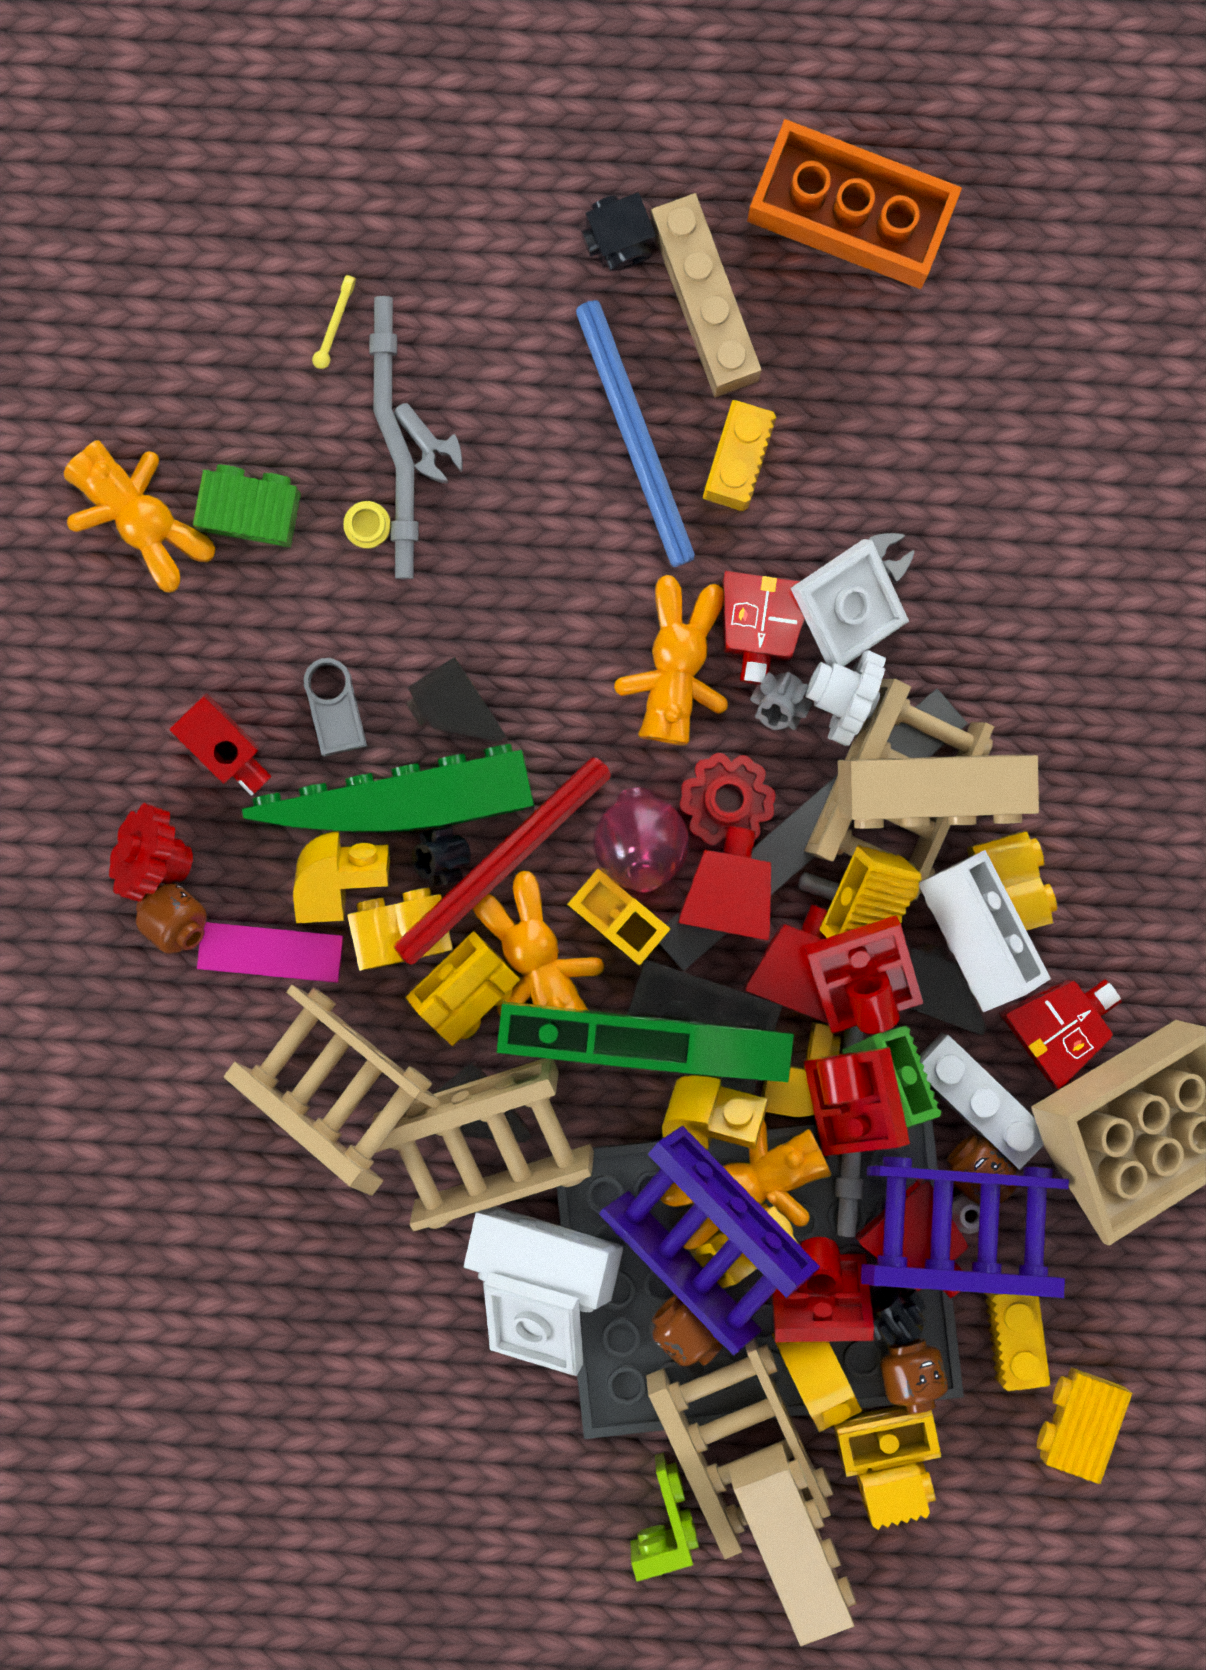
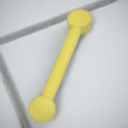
M345 276L341 286V293L320 351L314 353L312 357V363L318 369H324L330 364L329 351L349 296L353 292L356 283L355 277Z

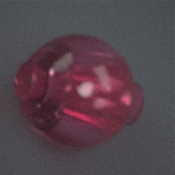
M641 787L630 788L621 792L617 797V802L610 806L600 818L594 833V852L602 871L616 884L639 892L654 891L671 881L683 867L689 849L688 831L680 814L667 802L654 797L652 791Z

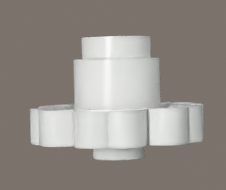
M869 650L864 651L859 662L855 663L852 670L834 662L830 666L822 662L818 664L808 684L805 697L815 701V707L833 714L829 724L831 729L828 739L844 746H849L855 734L857 735L860 732L866 718L869 719L872 716L880 698V692L878 691L885 672V668H883L886 661L885 657Z

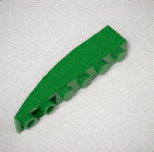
M505 744L484 749L485 758L467 761L465 754H457L437 759L438 768L420 771L419 763L391 769L393 777L374 781L373 773L349 777L345 779L346 787L328 791L327 784L321 783L299 788L300 797L281 800L280 793L252 798L253 807L242 809L244 819L298 829L339 831L344 833H378L446 827L535 808L523 751H513L511 744Z
M504 1001L501 1007L496 1053L688 1074L789 1082L794 1034Z

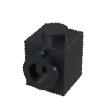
M639 192L622 199H618L616 195L605 197L595 202L591 206V211L586 212L587 228L581 230V235L589 256L594 257L598 255L603 268L608 266L610 271H621L639 265L652 256L651 249L655 248L656 234Z

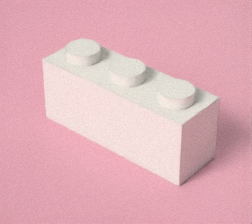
M986 850L943 869L918 883L928 908L932 911L946 938L948 948L954 954L968 982L969 989L977 999L983 1012L1025 996L1051 979Z
M940 1033L920 1054L919 1062L924 1065L923 1072L928 1074L926 1080L931 1083L930 1088L979 1135L989 1140L1019 1170L1044 1145L1035 1117L949 1035Z
M494 1206L475 1213L463 1267L479 1272L478 1278L483 1281L487 1279L491 1272L579 1298L580 1311L592 1312L593 1309H597L612 1300L624 1246Z

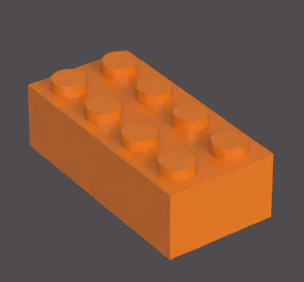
M784 119L751 202L747 222L921 289L930 272L962 187Z

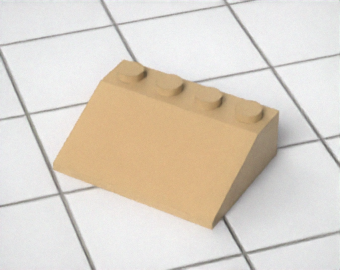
M1175 1020L1031 1107L1047 1153L1063 1179H1069L1071 1192L1100 1239L1106 1245L1110 1246L1206 1185V1027Z

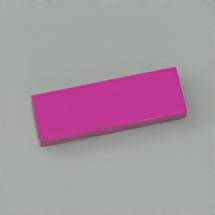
M206 922L205 934L199 943L197 969L340 983L344 945L343 935Z

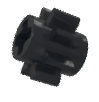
M451 826L421 832L419 836L422 843L416 845L412 851V864L416 873L424 879L429 878L430 886L432 887L461 881L463 875L460 870L469 865L471 858L470 848L466 840L460 835H453Z
M885 1286L872 1295L874 1337L877 1341L884 1338L889 1346L893 1343L896 1345H906L914 1341L921 1334L924 1327L923 1323L926 1321L921 1312L925 1310L926 1305L915 1290L907 1292L902 1287Z

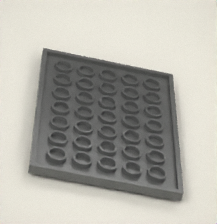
M932 1120L907 1130L910 1141L908 1145L899 1148L861 1152L860 1178L864 1179L863 1199H858L856 1233L879 1214L886 1204L887 1177L867 1176V1166H883V1157L912 1158V1168L938 1170ZM809 1123L767 1128L768 1151L810 1129L822 1152L817 1124ZM712 1138L709 1150L706 1149L722 1166L728 1163H749L748 1147ZM660 1140L592 1147L594 1151L592 1175L575 1186L557 1187L562 1227L624 1246L612 1300L597 1309H593L592 1312L580 1311L583 1366L577 1374L584 1439L664 1430L648 1396L646 1375L664 1368L671 1384L679 1381L680 1385L748 1357L746 1346L733 1356L723 1345L719 1353L705 1365H702L699 1361L690 1366L678 1365L654 1341L652 1332L655 1324L651 1321L656 1311L674 1293L632 1248L615 1234L611 1226L599 1215L604 1207L627 1191H630L636 1198L658 1172L660 1167L648 1153ZM842 1154L823 1156L832 1175L804 1184L800 1188L788 1192L808 1211L810 1216L808 1224L803 1227L795 1226L789 1221L793 1228V1236L799 1245L813 1237L829 1238L836 1242L840 1254H866L867 1264L877 1265L878 1259L867 1251L855 1237L837 1235L839 1197H835L836 1177H841ZM907 1178L906 1189L917 1179ZM927 1180L934 1188V1180ZM767 1199L763 1202V1204L767 1203L768 1207L773 1206ZM659 1200L650 1210V1213L670 1232L694 1203L681 1207H672L665 1205ZM756 1269L736 1285L723 1289L738 1303L762 1277L763 1273ZM869 1285L870 1296L872 1297L876 1291L885 1286ZM905 1288L907 1292L915 1290L914 1288ZM915 1290L926 1305L925 1310L921 1312L926 1321L923 1323V1330L917 1338L926 1339L927 1345L935 1346L940 1350L948 1382L947 1392L936 1400L962 1398L964 1394L953 1297L949 1298L943 1290ZM770 1296L751 1317L762 1329L755 1339L759 1347L767 1344L771 1350L778 1371L772 1373V1376L790 1416L808 1415L809 1412L772 1336L774 1333L772 1297ZM873 1336V1341L829 1342L861 1409L894 1405L887 1399L880 1368L882 1357L889 1353V1345L884 1338L877 1341ZM755 1375L688 1403L689 1409L684 1410V1413L690 1425L697 1422L699 1426H702L764 1400L767 1396L758 1376Z

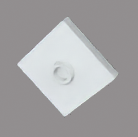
M861 540L790 588L821 654L829 666L834 662L844 667L863 654L864 651H867L909 622L872 540Z
M490 1272L483 1284L490 1350L577 1376L583 1366L579 1298Z

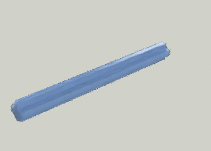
M598 300L588 301L577 307L576 315L670 564L673 567L682 566L694 560L693 548L601 304Z

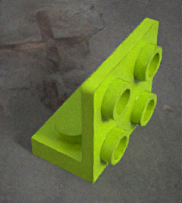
M664 1452L655 1455V1465L672 1529L666 1530L664 1525L652 1526L638 1532V1539L630 1541L631 1564L637 1582L692 1566L691 1550L699 1548L690 1509L680 1510L679 1502L685 1501L677 1464L675 1462L667 1465Z

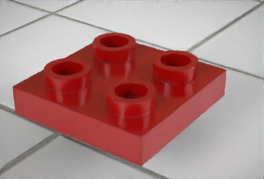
M897 915L804 945L826 1020L832 1034L857 1026L861 1032L866 1034L883 1033L897 1025L900 1020L899 1011L923 1004L902 926Z
M890 1047L803 1061L823 1156L899 1148L910 1144Z
M813 1237L803 1241L800 1246L820 1268L808 1281L787 1298L778 1289L771 1295L775 1342L873 1341L874 1322L869 1285L861 1284L862 1264H867L866 1254H840L836 1242L826 1237Z

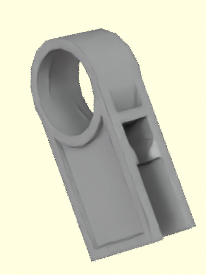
M321 658L313 662L307 668L304 675V688L307 692L321 755L325 757L367 747L349 670L340 661L332 658ZM325 665L338 667L345 675L343 691L332 700L319 698L311 689L313 674L318 668Z

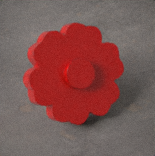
M716 753L709 759L697 762L694 768L696 778L687 779L682 783V797L679 803L682 813L693 816L689 824L690 832L697 837H701L710 846L718 844L722 839L726 840L728 826L756 831L755 839H757L760 835L759 823L769 821L774 815L773 804L776 794L773 788L763 785L766 776L765 769L761 765L754 763L746 755H740L731 762L725 754Z
M143 803L138 812L131 811L127 815L125 822L122 823L118 830V844L115 845L110 855L109 877L115 880L113 886L115 894L141 902L146 893L154 894L160 883L171 884L173 881L180 883L188 876L193 862V852L189 846L184 845L181 839L175 838V827L169 825V811Z

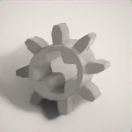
M770 672L767 673L761 685L756 686L750 698L751 702L759 705L755 718L760 719L765 726L772 730H780L788 726L795 730L801 718H806L813 703L809 699L803 698L808 685L803 684L798 677L790 672L781 673L775 677Z

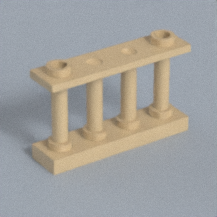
M882 679L878 691L880 692L878 704L869 719L866 718L860 732L855 736L845 760L910 758L891 749V743L887 742L894 725H899L901 722L959 749L956 756H987L993 744L990 736L994 726L983 722H971L967 732L911 706L910 700L907 699L911 686L897 679ZM837 776L804 851L820 859L832 862L836 854L841 855L844 852L853 856L857 845L877 849L880 852L884 851L889 854V852L853 836L852 830L849 829L852 820L839 818ZM930 817V826L903 827L920 835L909 860V863L921 873V881L919 883L935 874V869L932 866L950 828V825H947V817ZM901 818L886 819L901 826ZM920 887L918 894L914 900L918 899L920 893L923 894Z
M291 985L286 993L304 1007L261 1066L256 1064L253 1069L234 1062L224 1075V1078L349 1187L373 1196L384 1180L370 1169L374 1163L371 1159L415 1099L434 1109H437L442 1101L428 1091L432 1085L429 1079L410 1066L404 1071L331 1010L336 1003L314 987L308 994ZM320 1020L335 1032V1035L292 1092L287 1090L285 1094L281 1093L275 1087L279 1082L276 1076L317 1021ZM352 1046L367 1061L324 1119L318 1117L314 1121L306 1114L310 1109L307 1103L347 1049ZM383 1072L400 1087L356 1146L350 1145L347 1149L338 1141L342 1135L339 1130Z
M544 1058L435 1093L433 1095L442 1101L437 1109L418 1100L412 1102L375 1153L389 1148L398 1150L420 1196V1198L415 1199L410 1219V1226L413 1232L427 1227L432 1229L440 1228L450 1223L453 1219L558 1186H575L592 1175L594 1151L591 1144L571 1150L549 1100L550 1097L556 1095L559 1075L553 1059ZM524 1105L532 1108L553 1155L528 1164L504 1114L508 1110ZM381 1111L374 1113L372 1123L375 1121V1119L378 1117ZM477 1120L487 1122L508 1170L483 1178L460 1130V1126ZM433 1134L442 1136L464 1184L438 1191L415 1141Z
M755 1338L746 1345L747 1358L680 1385L679 1381L671 1384L664 1368L646 1375L648 1396L724 1559L742 1553L739 1533L746 1531L745 1526L748 1525L741 1506L738 1508L735 1504L727 1506L722 1492L727 1491L726 1485L732 1483L728 1464L783 1444L788 1459L794 1457L801 1464L808 1483L807 1488L801 1489L805 1499H815L823 1519L831 1516L827 1497L833 1495L834 1492L823 1467L814 1469L774 1381L772 1373L777 1372L778 1368L769 1346L765 1344L759 1347ZM755 1375L758 1376L767 1396L766 1399L702 1426H699L697 1422L689 1424L684 1410L689 1409L688 1403ZM776 1416L786 1438L785 1440L720 1467L716 1463L708 1465L703 1451L708 1450L707 1444Z

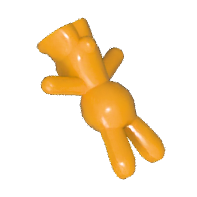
M93 441L70 460L65 467L63 475L65 480L84 492L88 499L97 506L71 514L67 518L68 528L74 532H79L115 520L121 538L127 544L141 551L149 572L159 588L168 593L175 592L180 584V572L162 545V542L168 541L185 555L199 562H209L213 559L215 554L213 542L203 533L175 520L169 508L160 499L151 495H143L159 465V457L156 453L151 451L145 452L130 478L126 471L116 463L101 441Z
M665 575L658 579L655 585V601L660 631L654 640L652 655L657 670L620 677L615 681L614 689L621 696L650 690L646 713L638 733L639 738L674 745H687L689 743L693 699L717 714L723 713L728 707L727 699L694 677L706 661V636L724 605V592L717 584H710L704 588L697 597L688 624L682 623L681 587L675 577Z
M521 871L515 876L512 887L521 920L520 923L515 924L498 899L490 893L473 908L475 915L501 940L507 963L515 971L524 975L513 987L511 997L507 1002L525 1003L531 996L534 1005L589 1011L580 998L577 988L570 977L598 976L604 971V962L598 957L558 959L557 938L543 921L541 893L537 878L532 872ZM502 1005L497 1007V1011L500 1016Z
M763 1120L755 1149L749 1148V1163H728L723 1166L760 1205L767 1199L789 1221L798 1227L808 1224L810 1216L808 1211L788 1192L800 1188L804 1184L832 1175L810 1129L768 1151L765 1120ZM675 1182L660 1199L665 1205L672 1207H681L694 1203ZM708 1217L683 1247L687 1250L698 1249L720 1229Z

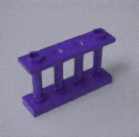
M682 1125L657 1142L648 1153L660 1169L635 1198L630 1191H627L604 1207L599 1215L611 1226L615 1234L632 1248L711 1331L715 1339L723 1344L734 1356L762 1331L751 1317L778 1289L787 1298L808 1281L820 1266ZM675 1182L694 1204L675 1227L668 1232L654 1218L650 1210ZM709 1217L729 1239L702 1268L683 1246ZM743 1253L763 1275L744 1297L736 1303L717 1281Z
M883 1157V1166H867V1176L887 1177L883 1255H878L877 1265L862 1264L861 1284L1064 1298L1065 1278L1048 1276V1267L1044 1266L1047 1188L1069 1189V1179L1052 1178L1053 1169L1039 1167H1023V1176L912 1168V1158ZM907 1178L934 1180L930 1259L925 1258V1268L907 1267V1257H903ZM954 1182L981 1184L977 1262H972V1271L954 1270L955 1261L950 1260ZM1000 1185L1027 1187L1024 1265H1019V1274L1001 1273L1002 1264L997 1263Z

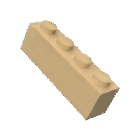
M696 193L651 209L650 222L656 234V241L714 398L757 383L762 370Z
M1038 755L838 760L839 818L854 820V828L860 829L884 828L883 819L901 818V827L930 826V817H947V825H975L976 816L993 815V823L997 824L1022 823V814L1039 813Z
M783 1444L728 1464L733 1490L800 1647L854 1627L849 1607L857 1604L856 1598L847 1576L838 1579L834 1568L841 1566L831 1537L822 1540L818 1531L819 1528L825 1525L815 1499L806 1501L801 1489L807 1488L808 1483L799 1460L789 1461Z

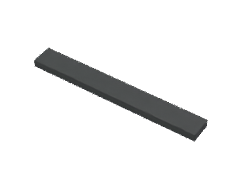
M937 688L915 706V708L959 729L964 728L968 724ZM902 722L899 725H894L887 742L891 743V749L910 758L930 757L945 744ZM838 774L753 847L751 859L771 862V895L815 857L804 850ZM678 912L666 923L671 930L659 944L684 971L727 933L679 924L677 922L680 912Z

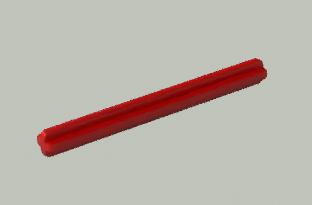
M597 757L589 759L396 941L394 949L400 958L410 965L415 964L611 777L609 768Z

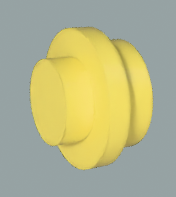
M362 501L353 505L347 511L344 518L345 534L350 542L357 547L364 549L378 547L385 542L390 534V517L387 511L375 502Z

